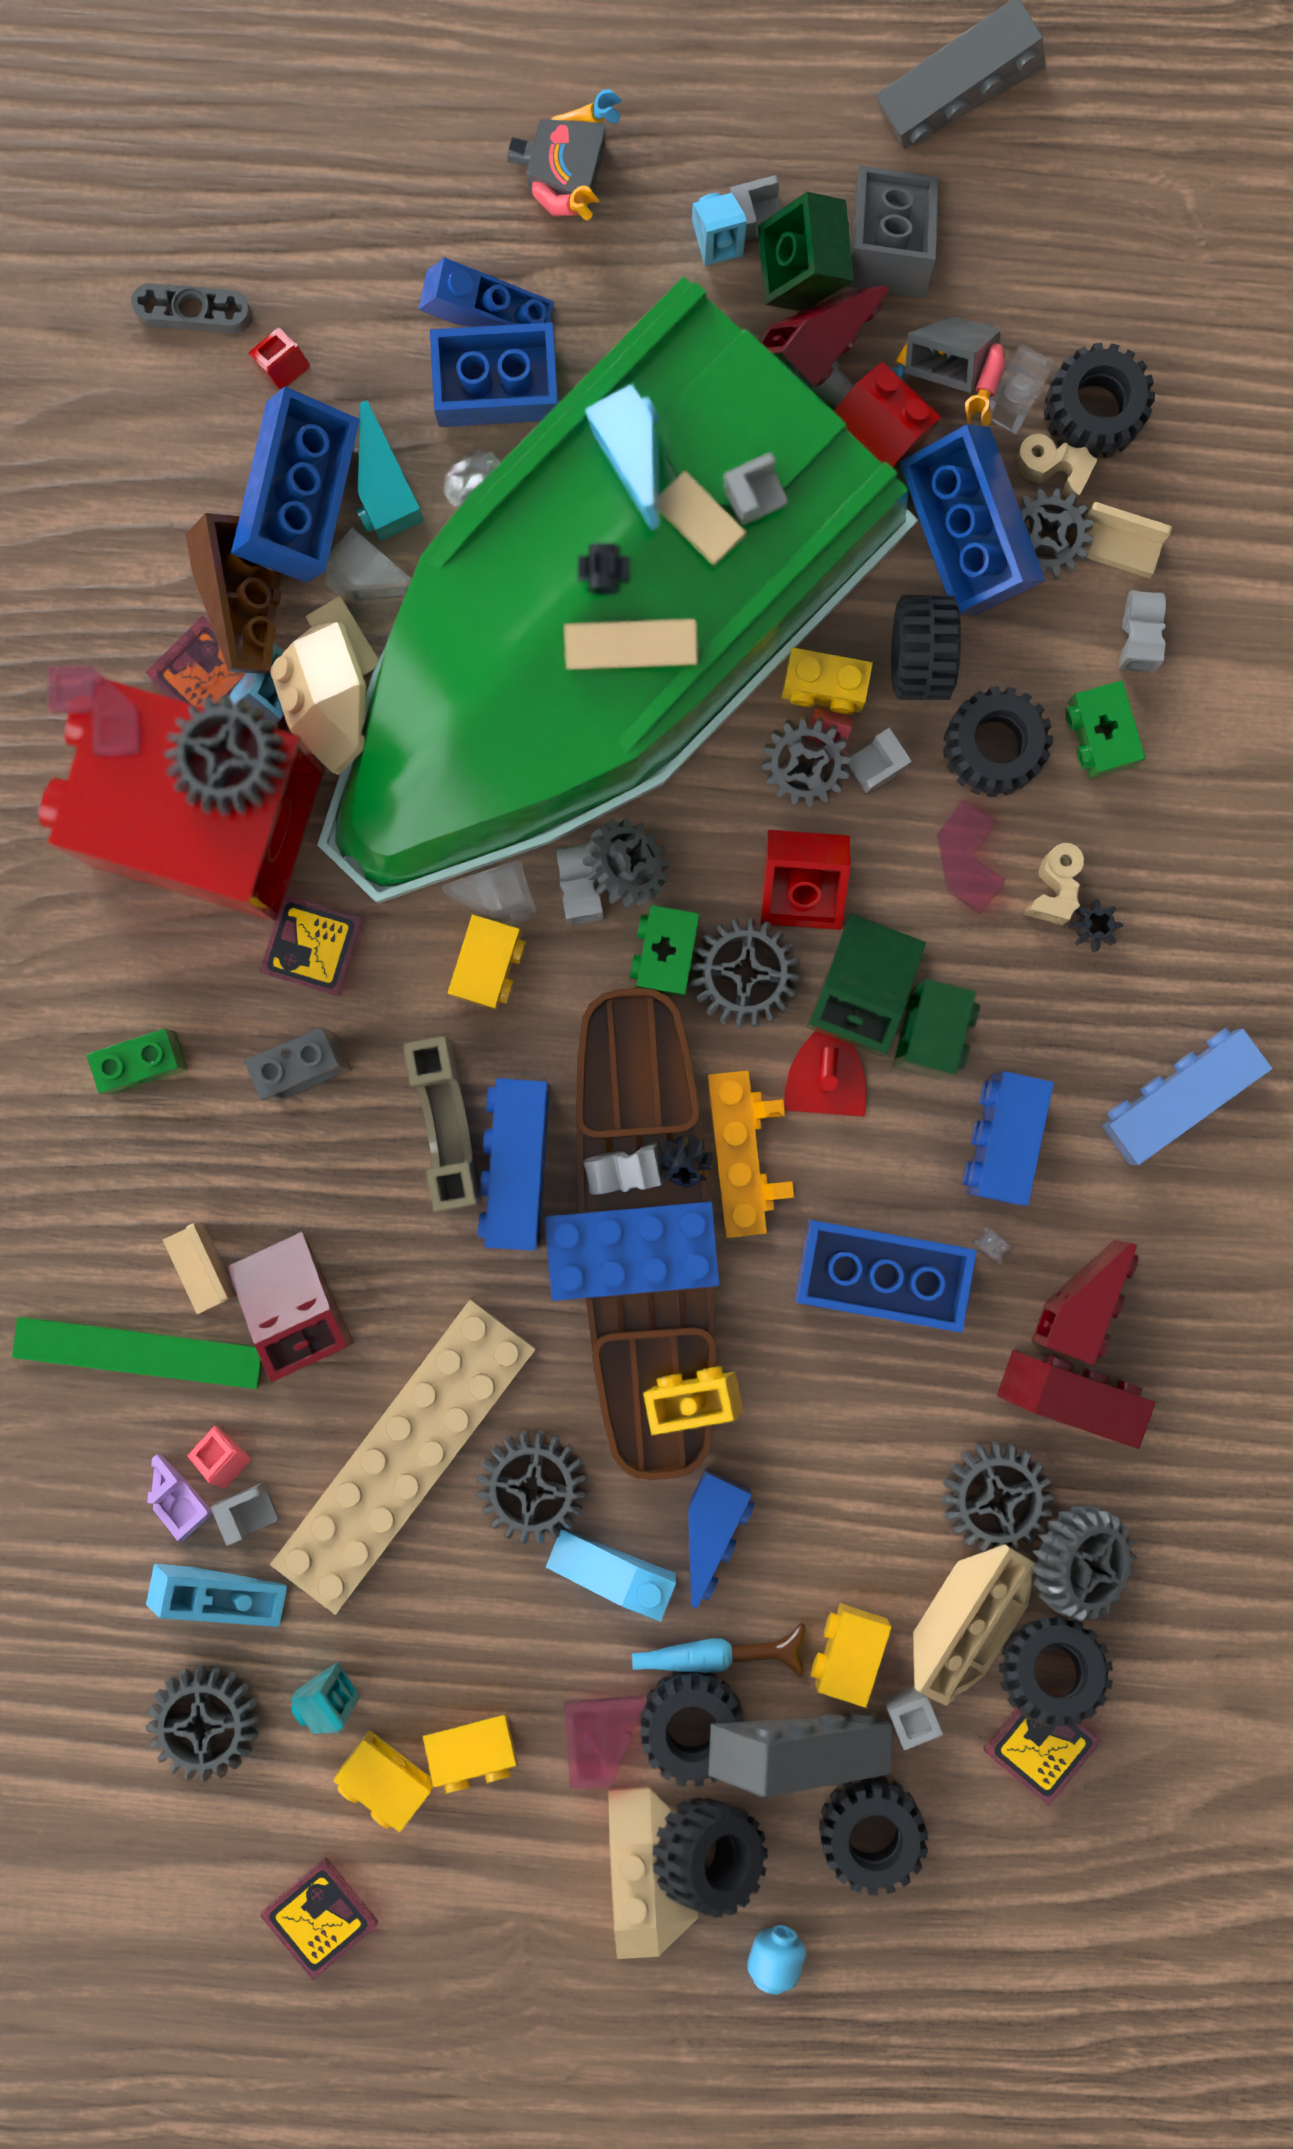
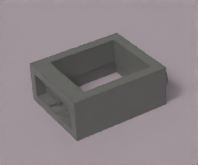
M323 1027L244 1060L260 1100L275 1103L352 1071L337 1034ZM285 1049H290V1050H291V1051H289V1052L283 1054V1051H284Z

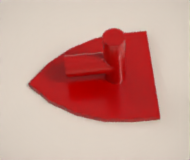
M814 1032L800 1048L789 1069L784 1095L785 1110L865 1117L866 1079L860 1057L854 1046L822 1033Z

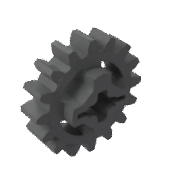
M1058 488L1054 490L1052 497L1047 498L1044 490L1038 489L1036 501H1032L1027 495L1022 497L1024 509H1020L1024 522L1028 520L1029 526L1033 530L1029 536L1036 556L1038 554L1051 556L1053 559L1044 560L1038 558L1043 575H1045V571H1051L1053 578L1057 580L1063 567L1071 574L1075 572L1076 565L1074 559L1083 562L1086 560L1088 553L1082 547L1092 546L1094 537L1084 533L1090 531L1094 523L1093 520L1082 519L1087 513L1088 508L1086 505L1075 508L1073 505L1076 495L1073 493L1066 500L1060 499L1061 493ZM1046 509L1057 510V511H1060V512H1062V513H1060V514L1049 513V512H1046ZM1075 527L1076 541L1070 550L1065 536ZM1045 528L1048 532L1056 530L1055 540L1052 541L1050 537L1041 539L1042 529Z
M806 715L801 716L799 726H794L789 719L786 720L784 723L785 733L783 734L775 729L771 734V738L776 744H766L763 751L772 757L763 760L762 769L772 770V773L767 777V784L778 783L780 785L776 794L779 798L786 792L792 794L791 804L793 805L798 802L799 797H805L807 806L811 807L814 797L818 795L824 803L828 802V790L832 789L839 793L842 790V784L838 778L848 779L850 770L842 766V764L851 762L852 754L841 752L847 746L848 740L846 737L836 740L834 736L838 727L835 724L827 730L822 728V717H818L814 725L808 724ZM806 736L816 737L822 740V742L818 743L808 740ZM788 743L791 757L780 764V752ZM802 754L807 759L815 758L812 768H809L806 763L799 764ZM834 758L833 771L826 779L822 767L830 762V759ZM795 779L807 783L808 786L796 784L792 780Z
M629 818L623 819L619 824L615 819H612L590 835L592 839L584 846V849L590 854L583 859V864L592 867L593 870L586 876L587 879H597L599 882L596 892L598 894L605 890L609 892V902L611 904L622 898L624 908H629L634 903L639 907L643 906L649 900L659 895L663 891L661 886L669 880V877L663 871L670 866V862L661 859L660 856L666 850L665 846L656 847L653 843L657 834L653 832L648 836L643 833L644 824L641 822L632 828Z

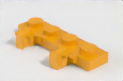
M749 1070L707 1075L725 1238L767 1234L764 1211L774 1210L773 1200L794 1198L793 1181L767 1183V1174H760L755 1129H761L760 1119L785 1116L783 1099L762 1101L761 1092L751 1093Z

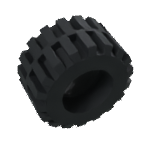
M1093 343L1089 352L1084 346L1076 350L1073 357L1069 355L1065 359L1060 369H1058L1044 401L1047 404L1044 410L1045 420H1051L1047 429L1051 436L1055 434L1060 436L1057 441L1059 446L1067 443L1076 448L1087 447L1088 452L1097 459L1098 455L1102 452L1104 459L1112 457L1117 449L1122 452L1135 440L1149 419L1153 410L1150 407L1155 401V392L1150 391L1154 384L1152 375H1144L1147 365L1143 360L1138 363L1133 360L1136 353L1128 349L1123 354L1118 351L1120 345L1113 343L1110 344L1108 349H1103L1102 343ZM1087 386H1098L1108 390L1117 400L1119 414L1111 418L1093 416L1082 406L1078 390Z
M902 595L895 609L892 629L891 675L893 690L899 700H949L957 684L961 652V620L955 597L953 595Z
M999 686L990 687L986 693L980 690L973 694L968 701L965 700L949 722V727L945 731L943 739L946 741V745L943 748L944 758H949L950 762L947 768L950 773L956 772L959 776L957 782L962 787L966 783L972 786L970 792L977 795L982 791L987 792V797H997L1000 793H1004V796L1013 794L1017 789H1022L1029 784L1048 761L1051 754L1048 752V749L1053 745V735H1048V730L1052 727L1050 719L1043 720L1041 714L1044 712V708L1040 703L1034 707L1029 702L1032 696L1026 692L1020 697L1015 695L1016 688L1007 687L1004 692L999 691ZM987 722H999L1008 726L1018 739L1019 753L1017 758L1009 763H995L985 758L978 750L975 742L977 728Z
M1066 1617L1044 1618L1022 1626L1023 1628L1020 1631H1016L1009 1638L1011 1640L1010 1644L1004 1646L1001 1655L1005 1656L1004 1662L999 1663V1673H1003L1004 1681L1000 1683L1003 1691H1008L1010 1695L1009 1703L1012 1707H1018L1021 1710L1020 1715L1026 1719L1035 1720L1037 1724L1044 1726L1076 1725L1082 1723L1081 1720L1093 1717L1097 1713L1095 1709L1098 1706H1104L1108 1699L1104 1696L1105 1691L1110 1690L1113 1680L1108 1679V1671H1113L1112 1661L1106 1662L1104 1654L1109 1652L1105 1644H1099L1096 1641L1098 1635L1092 1629L1086 1630L1083 1628L1084 1623L1077 1620L1069 1621L1066 1620ZM1049 1646H1057L1065 1650L1073 1659L1076 1667L1074 1687L1064 1697L1055 1698L1047 1695L1042 1691L1035 1679V1660L1040 1651Z
M676 1671L673 1672V1678L668 1681L665 1677L658 1681V1688L655 1691L651 1689L646 1696V1704L643 1705L641 1711V1745L643 1752L648 1754V1762L652 1768L659 1767L661 1776L666 1780L673 1776L677 1779V1785L686 1786L687 1780H694L695 1787L704 1786V1779L711 1778L713 1783L719 1780L709 1776L710 1740L696 1747L681 1745L668 1733L669 1720L681 1709L699 1707L710 1712L715 1717L717 1724L744 1722L743 1710L736 1693L733 1694L731 1692V1687L725 1680L719 1682L716 1674L707 1673L704 1676L700 1675L699 1672H690V1674L682 1675V1672Z
M884 1776L877 1777L876 1781H870V1778L862 1779L860 1783L854 1785L852 1782L843 1783L845 1789L841 1792L835 1788L830 1794L831 1803H824L821 1810L823 1820H819L820 1840L830 1870H835L837 1879L843 1885L848 1881L851 1890L858 1893L861 1892L862 1887H866L869 1895L878 1896V1888H885L887 1894L896 1892L894 1884L901 1882L904 1887L911 1882L909 1873L912 1871L917 1875L923 1867L920 1858H926L928 1852L925 1840H928V1832L921 1812L909 1791L905 1793L902 1785L896 1781L889 1784ZM874 1815L884 1816L896 1824L897 1830L893 1841L881 1851L874 1853L862 1852L849 1843V1836L853 1827L863 1818Z
M700 1797L691 1798L690 1803L683 1801L677 1805V1813L670 1812L666 1816L665 1821L667 1824L665 1828L659 1827L656 1835L660 1837L658 1845H653L652 1855L657 1857V1862L652 1865L654 1874L660 1876L657 1881L660 1889L666 1891V1896L672 1901L704 1915L722 1918L723 1914L731 1916L737 1913L738 1905L741 1907L747 1906L751 1902L750 1894H757L761 1887L758 1884L760 1876L765 1877L767 1869L763 1866V1860L768 1858V1849L762 1847L766 1838L764 1832L758 1830V1821L754 1817L748 1816L749 1813L743 1809L707 1797L705 1799ZM715 1841V1856L712 1864L705 1872V1858L709 1848Z

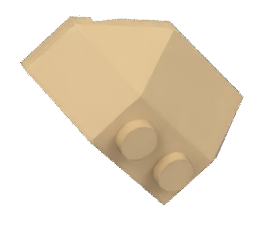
M333 622L315 624L296 639L275 660L270 668V673L289 731L299 736L311 752L332 773L340 775L364 749L365 736H362L361 732L365 720L366 685L344 624Z
M1002 1545L956 1563L913 1632L915 1689L919 1693L947 1706L954 1700L955 1695L966 1691L985 1676L1029 1606L1032 1588L1031 1574L1034 1572L1031 1567L1036 1564L1035 1562L1012 1548Z
M650 1786L608 1789L609 1836L617 1959L659 1957L698 1919L697 1911L678 1904L666 1896L667 1892L661 1890L657 1883L660 1876L654 1874L652 1864L657 1862V1857L652 1855L653 1845H658L660 1837L656 1836L659 1827L665 1828L667 1824L665 1821L666 1816L670 1812H675L658 1797V1794Z

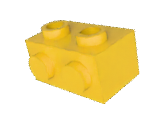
M792 647L781 698L789 699L790 703L802 707H813L816 704L830 707L831 711L840 714L861 713L866 702L873 662Z
M472 914L448 994L451 997L498 1011L500 1002L507 1004L514 984V980L508 979L512 964H520L526 946V941L520 940L522 935L520 929Z
M713 1367L697 1371L698 1378L682 1380L681 1374L657 1378L658 1385L643 1393L652 1435L734 1421L744 1413L736 1371L723 1373L722 1367Z
M842 1603L839 1604L836 1614L830 1612L823 1635L829 1639L824 1654L817 1653L811 1670V1677L816 1678L815 1685L819 1693L865 1708L867 1707L891 1630V1625L887 1618Z
M506 1715L423 1736L433 1787L444 1786L446 1794L470 1788L469 1779L485 1775L486 1783L511 1777L510 1768L519 1766Z
M370 1730L367 1731L340 1767L333 1782L339 1785L337 1789L343 1797L353 1803L361 1802L371 1810L372 1818L379 1825L387 1829L393 1827L399 1833L429 1795L433 1786L432 1778Z

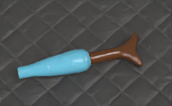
M800 1623L790 1634L773 1643L731 1645L725 1639L710 1638L677 1644L650 1652L632 1653L633 1670L658 1669L678 1672L712 1673L727 1670L732 1665V1662L778 1659L785 1663L798 1677H801L803 1675V1665L797 1652L803 1641L806 1629L805 1625Z

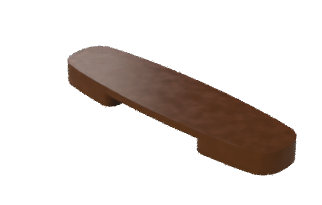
M617 989L601 994L589 1004L582 1016L578 1050L576 1121L579 1213L708 1202V1180H699L696 1185L690 1187L679 1186L670 1181V1170H666L667 1177L661 1186L644 1190L631 1188L627 1192H623L620 1189L605 1194H590L586 1169L583 1161L587 1158L617 1150L623 1151L629 1156L638 1151L641 1146L657 1141L660 1142L663 1155L667 1142L672 1141L675 1143L676 1139L681 1136L690 1135L703 1140L690 1051L679 1009L669 997L653 989ZM715 1286L585 1298L601 1413L612 1458L623 1471L639 1479L662 1480L689 1475L703 1464L710 1451L713 1424L652 1435L643 1393L658 1385L657 1378L681 1374L682 1380L698 1378L697 1371L716 1367Z

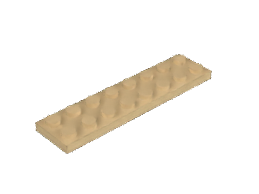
M470 1299L270 1565L336 1615L535 1351L536 1347L474 1300Z

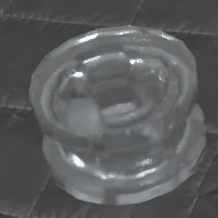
M984 1226L982 1228V1237L974 1238L972 1243L990 1259L1001 1265L1004 1262L1002 1259L1003 1254L1011 1253L1014 1249L998 1234Z

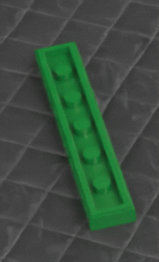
M25 1316L17 1317L12 1358L250 1389L259 1388L262 1361L253 1345Z

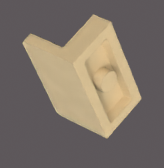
M1094 502L1084 520H1093L1094 523L1093 528L1084 533L1094 537L1092 546L1082 547L1088 553L1087 559L1150 579L1154 574L1163 543L1171 534L1172 526Z
M203 1222L186 1226V1229L163 1239L196 1314H200L237 1296Z

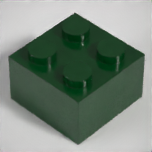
M805 192L757 225L765 305L803 311L854 281L846 200Z

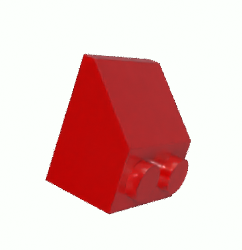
M883 361L858 381L833 410L846 423V429L882 464L886 461L894 470L900 466V461L913 455L923 446L941 419V416Z
M768 829L760 924H764L767 921L771 925L841 930L851 866L850 835Z

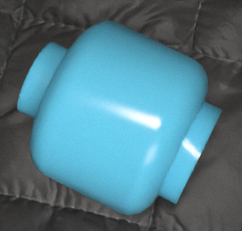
M776 1925L759 1931L754 1939L747 1962L748 1973L754 1980L755 1985L769 1994H781L796 1987L806 1960V1947L796 1932L787 1926Z

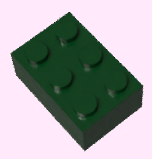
M929 979L912 988L892 1068L937 1080L954 1076L959 1069H964L970 1051V1045L964 1043L966 1032L969 1027H975L980 1011V1003L974 1002L977 991Z

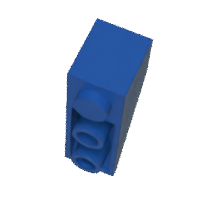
M444 257L426 271L418 310L451 323L468 327L549 323L554 301Z
M707 1467L688 1503L691 1606L698 1608L702 1598L707 1601L711 1598L719 1579L714 1576L720 1561L727 1563L737 1542V1540L732 1538V1535L738 1523L745 1526L755 1505L754 1502L750 1501L752 1493L749 1488Z

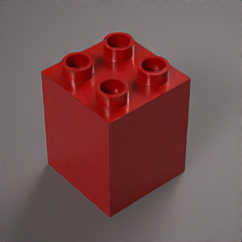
M99 677L93 699L82 695L78 696L73 702L67 717L65 742L69 746L76 747L77 750L67 780L58 777L52 778L41 800L39 823L42 827L51 829L47 843L93 868L278 923L323 777L324 766L299 736L275 729L271 734H280L283 737L284 743L273 750L281 751L286 755V761L273 763L274 767L283 772L282 779L269 777L267 781L275 788V792L271 795L262 788L257 793L263 801V804L259 807L250 798L245 800L247 812L244 814H240L237 811L234 803L231 805L229 816H222L219 813L218 803L210 814L205 813L202 810V801L192 806L186 801L188 792L180 794L175 790L174 785L180 778H171L166 770L177 762L170 761L164 756L166 750L177 748V745H174L167 739V734L176 733L181 735L183 731L175 723L176 718H183L187 723L193 719L188 711L189 706L192 704ZM195 706L201 713L205 711V708ZM229 723L217 725L209 729L201 738L213 739L217 737L223 725L228 726ZM244 726L241 736L244 738L242 750L244 753L249 754L251 758L258 760L259 746L257 738L252 730ZM226 748V753L223 750L219 754L211 752L223 765L225 760L228 763L232 758L240 760L228 748ZM193 753L195 775L199 782L207 787L210 779L207 775L208 760L199 754ZM244 772L235 774L230 779L228 786H223L222 789H229L240 785L251 774Z

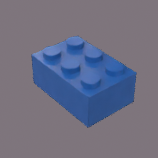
M553 322L430 329L434 412L439 427L542 421L558 405Z
M1005 1071L993 1074L990 1081L983 1082L979 1097V1104L985 1106L982 1121H975L971 1135V1145H975L976 1150L973 1162H966L962 1178V1185L968 1186L966 1195L1012 1205L1028 1206L1054 1082Z

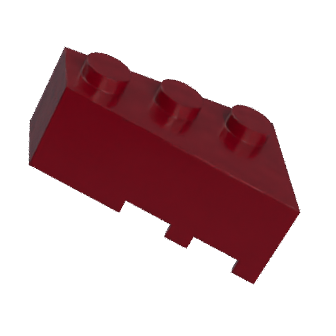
M1012 1350L997 1397L1034 1414L1140 1449L1156 1404L1155 1401L1141 1396L1143 1388L1119 1380L1117 1387L1106 1383L1107 1375L1084 1367L1083 1373L1079 1374L1072 1371L1073 1363L1049 1355L1046 1362Z

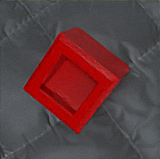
M280 328L274 330L248 352L250 357L279 390L284 386L287 387L310 367L308 360L298 345Z

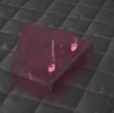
M644 1695L565 1701L564 1710L570 1789L613 1785L639 1715L645 1706Z

